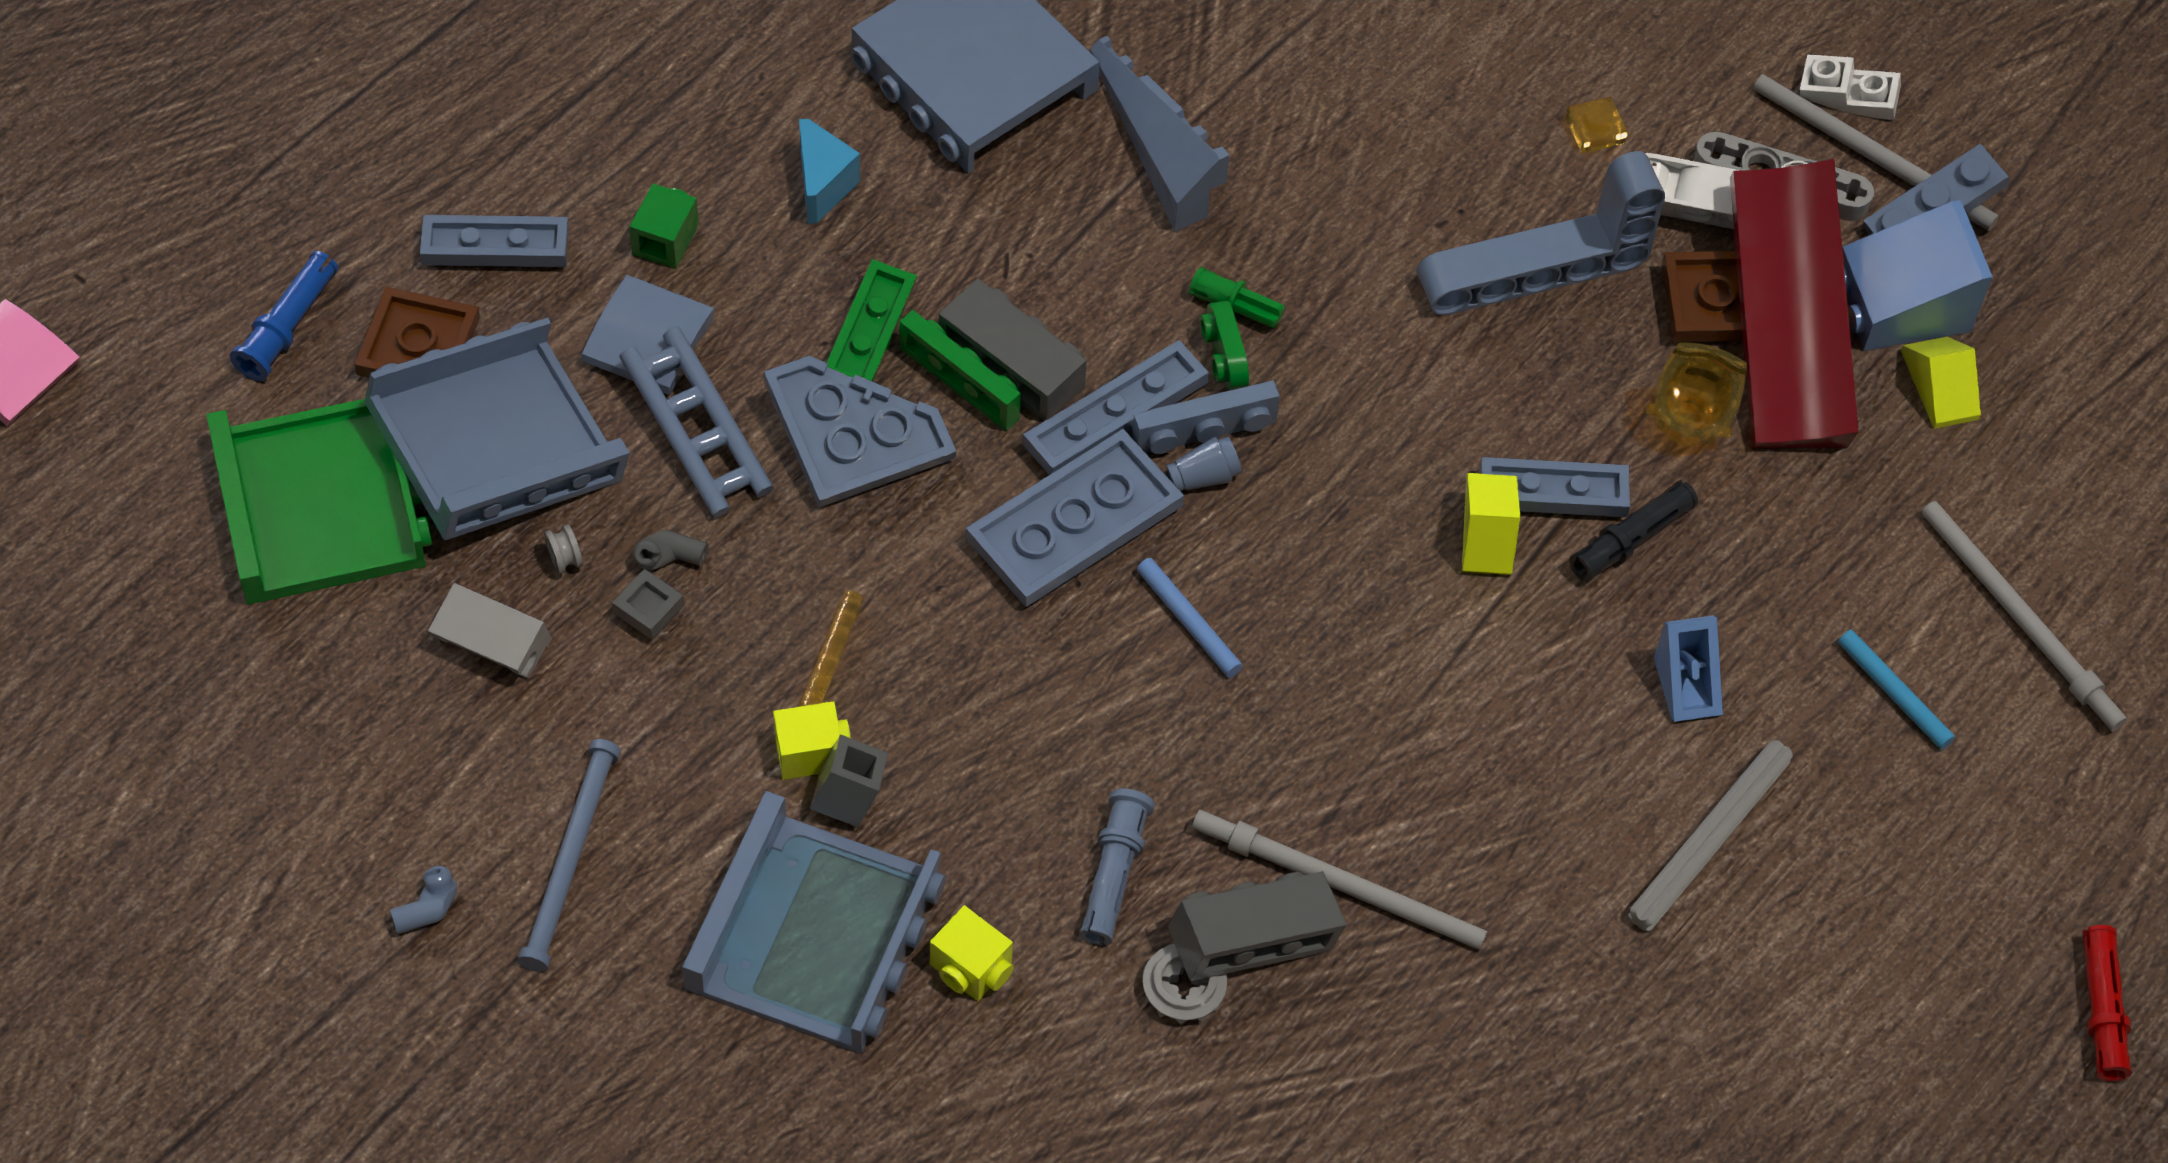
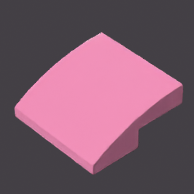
M6 299L0 303V420L8 427L78 364L80 357L44 325Z

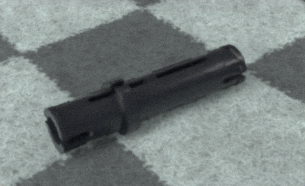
M1678 480L1666 489L1665 492L1646 503L1622 522L1616 525L1609 524L1600 530L1598 538L1570 556L1569 563L1572 571L1580 580L1583 581L1585 579V582H1590L1610 565L1616 562L1623 563L1632 557L1634 549L1698 505V497L1693 487L1687 482L1683 483L1682 480Z

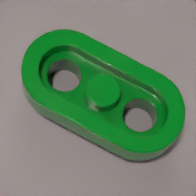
M1228 300L1209 303L1207 305V314L1200 315V328L1204 342H1212L1215 352L1211 356L1214 379L1216 383L1223 382L1227 391L1249 386L1248 362L1232 306Z

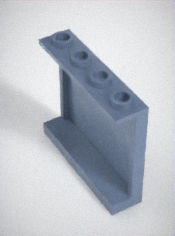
M896 0L851 28L852 49L850 56L857 69L864 74L868 73L880 85L885 97L892 103L897 102L909 114L913 125L920 132H927L938 143L944 157L950 162L956 161L967 174L974 171V153L1071 90H1074L1083 100L1098 91L1100 62L1036 0Z
M549 318L532 323L521 322L509 330L487 337L483 335L476 336L464 344L445 350H431L420 358L400 364H386L375 372L370 373L364 402L444 541L622 481L630 452L621 438L607 442L547 343L551 326Z

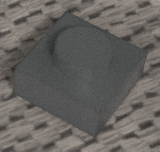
M644 569L612 602L613 613L652 640L684 606V596Z

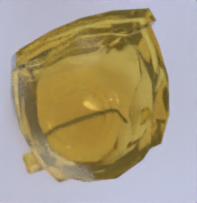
M1679 343L1668 358L1659 376L1655 404L1649 403L1646 413L1653 416L1657 430L1665 432L1668 438L1679 445L1696 446L1701 443L1710 445L1718 436L1729 438L1732 430L1729 425L1741 403L1747 364L1733 354L1713 346L1697 343Z

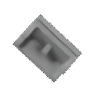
M456 583L452 585L428 629L431 636L446 643L450 642L509 668L512 672L525 678L531 675L545 648L549 646L552 640L543 621Z

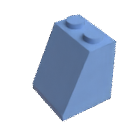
M1961 200L1951 201L1842 247L1849 328L1852 334H1857L1863 351L1972 331L1993 276Z

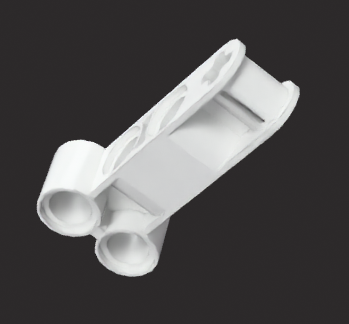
M1645 153L1665 192L1661 215L1734 229L1730 176L1733 171L1739 170L1659 154ZM1791 161L1785 163L1782 167L1796 166L1808 163L1804 161Z

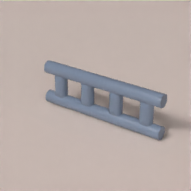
M673 327L663 334V338L669 348L643 359L636 347L627 348L620 354L621 361L713 518L722 517L730 511L731 508L724 496L749 484L757 497H763L774 489L769 477L680 327ZM680 365L692 388L666 399L653 376ZM703 404L716 427L690 439L677 416ZM726 444L739 468L713 479L700 456Z

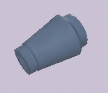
M1214 436L1176 459L1173 463L1166 465L1168 477L1179 491L1233 482V476L1242 473L1239 458L1229 437L1218 440Z

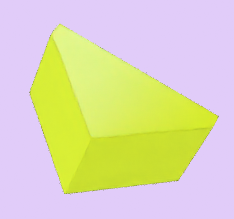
M1950 337L1902 346V355L1933 429L1979 420L1981 410L1975 348Z
M1466 474L1462 572L1512 575L1520 523L1517 476Z

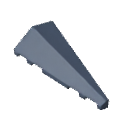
M1108 36L1099 39L1091 47L1090 53L1100 62V75L1174 232L1207 218L1210 189L1227 181L1229 154L1223 147L1212 149L1205 142L1208 139L1207 132L1201 126L1192 128L1184 117L1183 108L1148 75L1136 76L1131 71L1134 68L1133 60L1127 55L1119 57L1112 48L1111 39Z

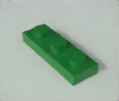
M874 259L871 260L828 358V368L852 378L857 375L874 382L914 289L917 275Z
M914 310L899 321V347L903 352L1006 432L1020 420L1021 393L1009 378L1004 375L998 376L982 363L979 356L973 350L967 347H960L947 337L945 331L938 323L933 320L924 319Z

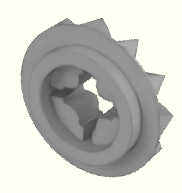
M1175 944L1160 949L1147 962L1142 980L1146 1002L1152 1004L1157 1010L1159 1017L1166 1015L1176 1019L1181 1025L1187 1020L1199 1019L1203 1022L1208 1014L1215 1009L1219 1010L1227 990V975L1222 974L1191 981V984L1199 987H1192L1189 995H1186V999H1181V994H1178V986L1170 984L1177 983L1180 975H1183L1184 965Z

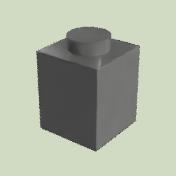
M840 734L819 771L810 809L858 827L880 790L888 752Z

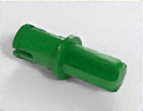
M1202 266L1196 271L1190 284V296L1210 303L1228 300L1234 314L1235 312L1271 328L1278 326L1285 309L1283 304L1246 289V281L1240 280L1237 283L1217 275Z

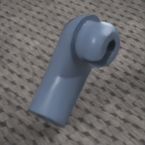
M434 866L428 869L423 875L425 887L418 901L390 909L397 934L436 923L444 918L457 894V883L452 879L451 871L448 868Z

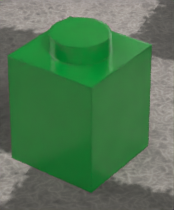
M652 183L629 226L632 255L676 269L699 226L697 198L688 195L683 190L666 188Z

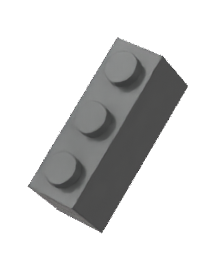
M977 278L939 313V325L943 328L947 337L960 347H967L973 350L979 356L982 363L998 376L1004 375L1009 378L1021 393L1020 403L1043 421L1056 415L1085 388L1087 360L1079 349L1071 343H1063L1047 330L1041 320L1033 315L1027 316L1011 303L1004 292L997 288H990Z
M1323 871L1303 875L1301 872H1293L1282 876L1274 882L1259 885L1255 882H1245L1226 892L1210 895L1208 892L1202 891L1191 894L1181 901L1168 929L1189 980L1194 981L1331 951L1345 929L1346 922Z

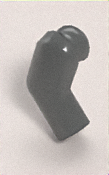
M661 530L642 539L635 545L633 559L640 568L646 570L658 569L677 559L701 567L706 559L709 544L670 530Z

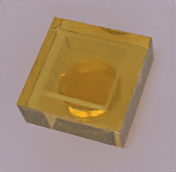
M1611 96L1567 108L1565 119L1582 154L1625 144L1628 131Z

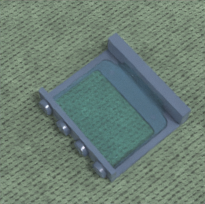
M765 791L683 964L685 990L862 1054L869 1037L877 1039L882 1031L887 1016V1008H884L883 1005L889 991L898 993L907 971V963H904L903 960L908 948L917 949L922 940L927 924V919L923 918L928 903L936 905L943 892L946 875L940 873L941 852L931 849L923 866L786 817L785 797Z

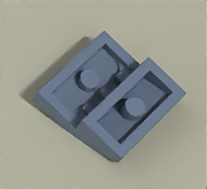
M626 275L597 321L582 352L581 361L633 381L619 357L624 350L636 347L643 359L669 348L663 338V334L676 326L680 327L690 346L694 349L713 323L714 308ZM677 365L653 377L662 392L669 395L684 375V372L680 365Z

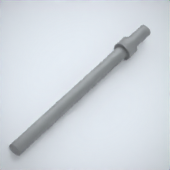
M1762 74L1757 79L1753 87L1754 91L1915 187L1932 176L1766 75ZM1981 204L1966 213L1969 220L1987 231L1994 227L1999 218L1998 214Z
M1937 501L1929 503L1921 512L1923 517L2071 684L2068 690L2081 705L2088 704L2112 732L2121 728L2128 718L2104 692L2105 684L2092 670L2085 671Z
M1201 809L1194 819L1192 829L1228 843V849L1245 857H1248L1251 853L1291 871L1301 872L1303 875L1323 871L1331 888L1477 950H1480L1488 931L1258 834L1259 828L1239 821L1236 825Z

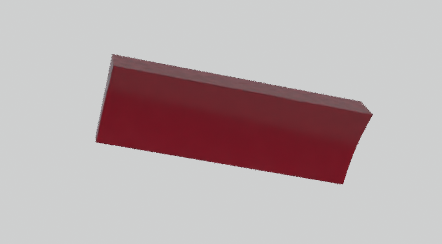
M1829 159L1772 169L1733 171L1730 176L1752 449L1848 448L1859 433L1835 160Z

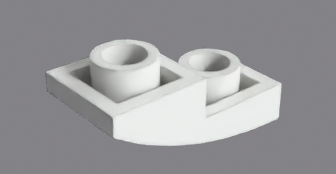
M1807 55L1800 86V96L1842 112L1894 120L1901 88V73L1854 70V58Z

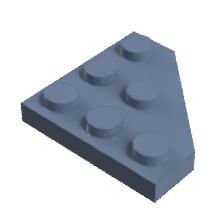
M811 356L764 371L763 381L818 508L953 460L956 457L957 451L939 410L920 401L918 404L891 394L892 390L857 375L854 378L828 368V363Z

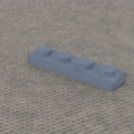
M1178 340L1024 433L1023 446L1047 474L1051 475L1120 430L1131 431L1133 414L1175 404L1206 385L1209 372L1184 344Z

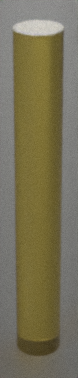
M852 590L844 592L799 707L823 702L863 601L862 595Z

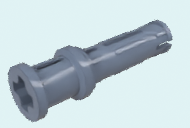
M1120 788L1110 793L1108 803L1112 809L1107 827L1099 833L1098 843L1102 850L1101 860L1093 883L1086 916L1084 917L1079 934L1083 940L1091 944L1102 946L1103 943L1105 945L1112 943L1133 859H1136L1144 849L1145 841L1141 836L1146 817L1153 814L1155 802L1148 795L1132 789Z

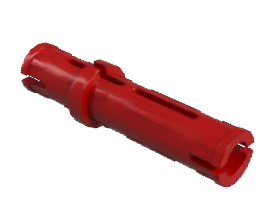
M2093 925L2088 927V930L2082 931L2091 1004V1018L2087 1022L2088 1034L2094 1039L2097 1077L2103 1081L2116 1082L2125 1080L2126 1076L2130 1077L2132 1074L2127 1045V1035L2131 1032L2130 1018L2125 1015L2123 1008V992L2117 953V931L2109 925Z

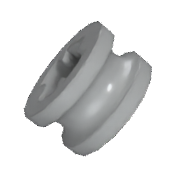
M569 524L563 525L559 533H553L551 530L544 532L546 546L558 574L565 573V568L568 565H574L576 568L583 566L581 552Z

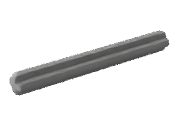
M1772 740L1765 746L1633 904L1628 918L1634 925H1637L1643 931H1650L1654 928L1790 764L1793 753L1789 747L1784 746L1778 740Z

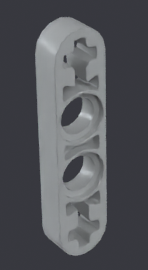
M1709 132L1701 136L1693 159L1695 162L1736 170H1750L1749 165L1756 162L1764 163L1771 169L1781 168L1785 163L1791 161L1817 162L1722 132ZM1713 151L1721 154L1719 159L1710 157ZM1736 157L1742 159L1739 167L1734 166ZM1835 167L1840 219L1848 221L1860 220L1866 216L1874 197V188L1867 178ZM1847 193L1856 195L1855 201L1845 199Z

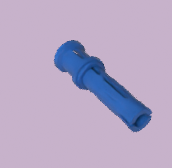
M321 251L312 252L309 260L270 313L258 316L252 323V333L242 346H235L229 355L230 361L243 375L256 381L266 380L271 373L270 365L279 352L289 349L293 343V329L332 276L338 271V265L333 259L326 267H321L329 255Z

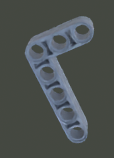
M1641 151L1628 152L1616 158L1609 165L1596 214L1440 251L1424 258L1418 264L1416 274L1432 311L1437 315H1449L1625 272L1638 267L1648 259L1664 204L1665 192L1648 156Z

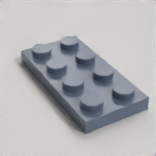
M1122 429L966 528V540L1021 603L1027 607L1181 508L1184 495L1128 433Z

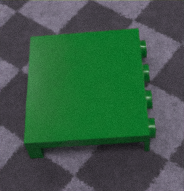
M365 399L230 426L226 410L206 414L238 574L247 605L426 567L423 547L432 546L426 516L416 518L413 507L423 503L364 402Z

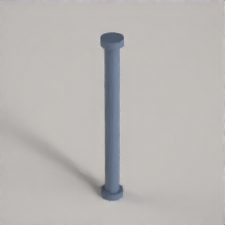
M595 739L591 741L588 750L591 760L528 946L520 950L517 962L526 969L536 972L548 970L551 957L547 953L610 766L618 761L621 752L616 744L608 740Z

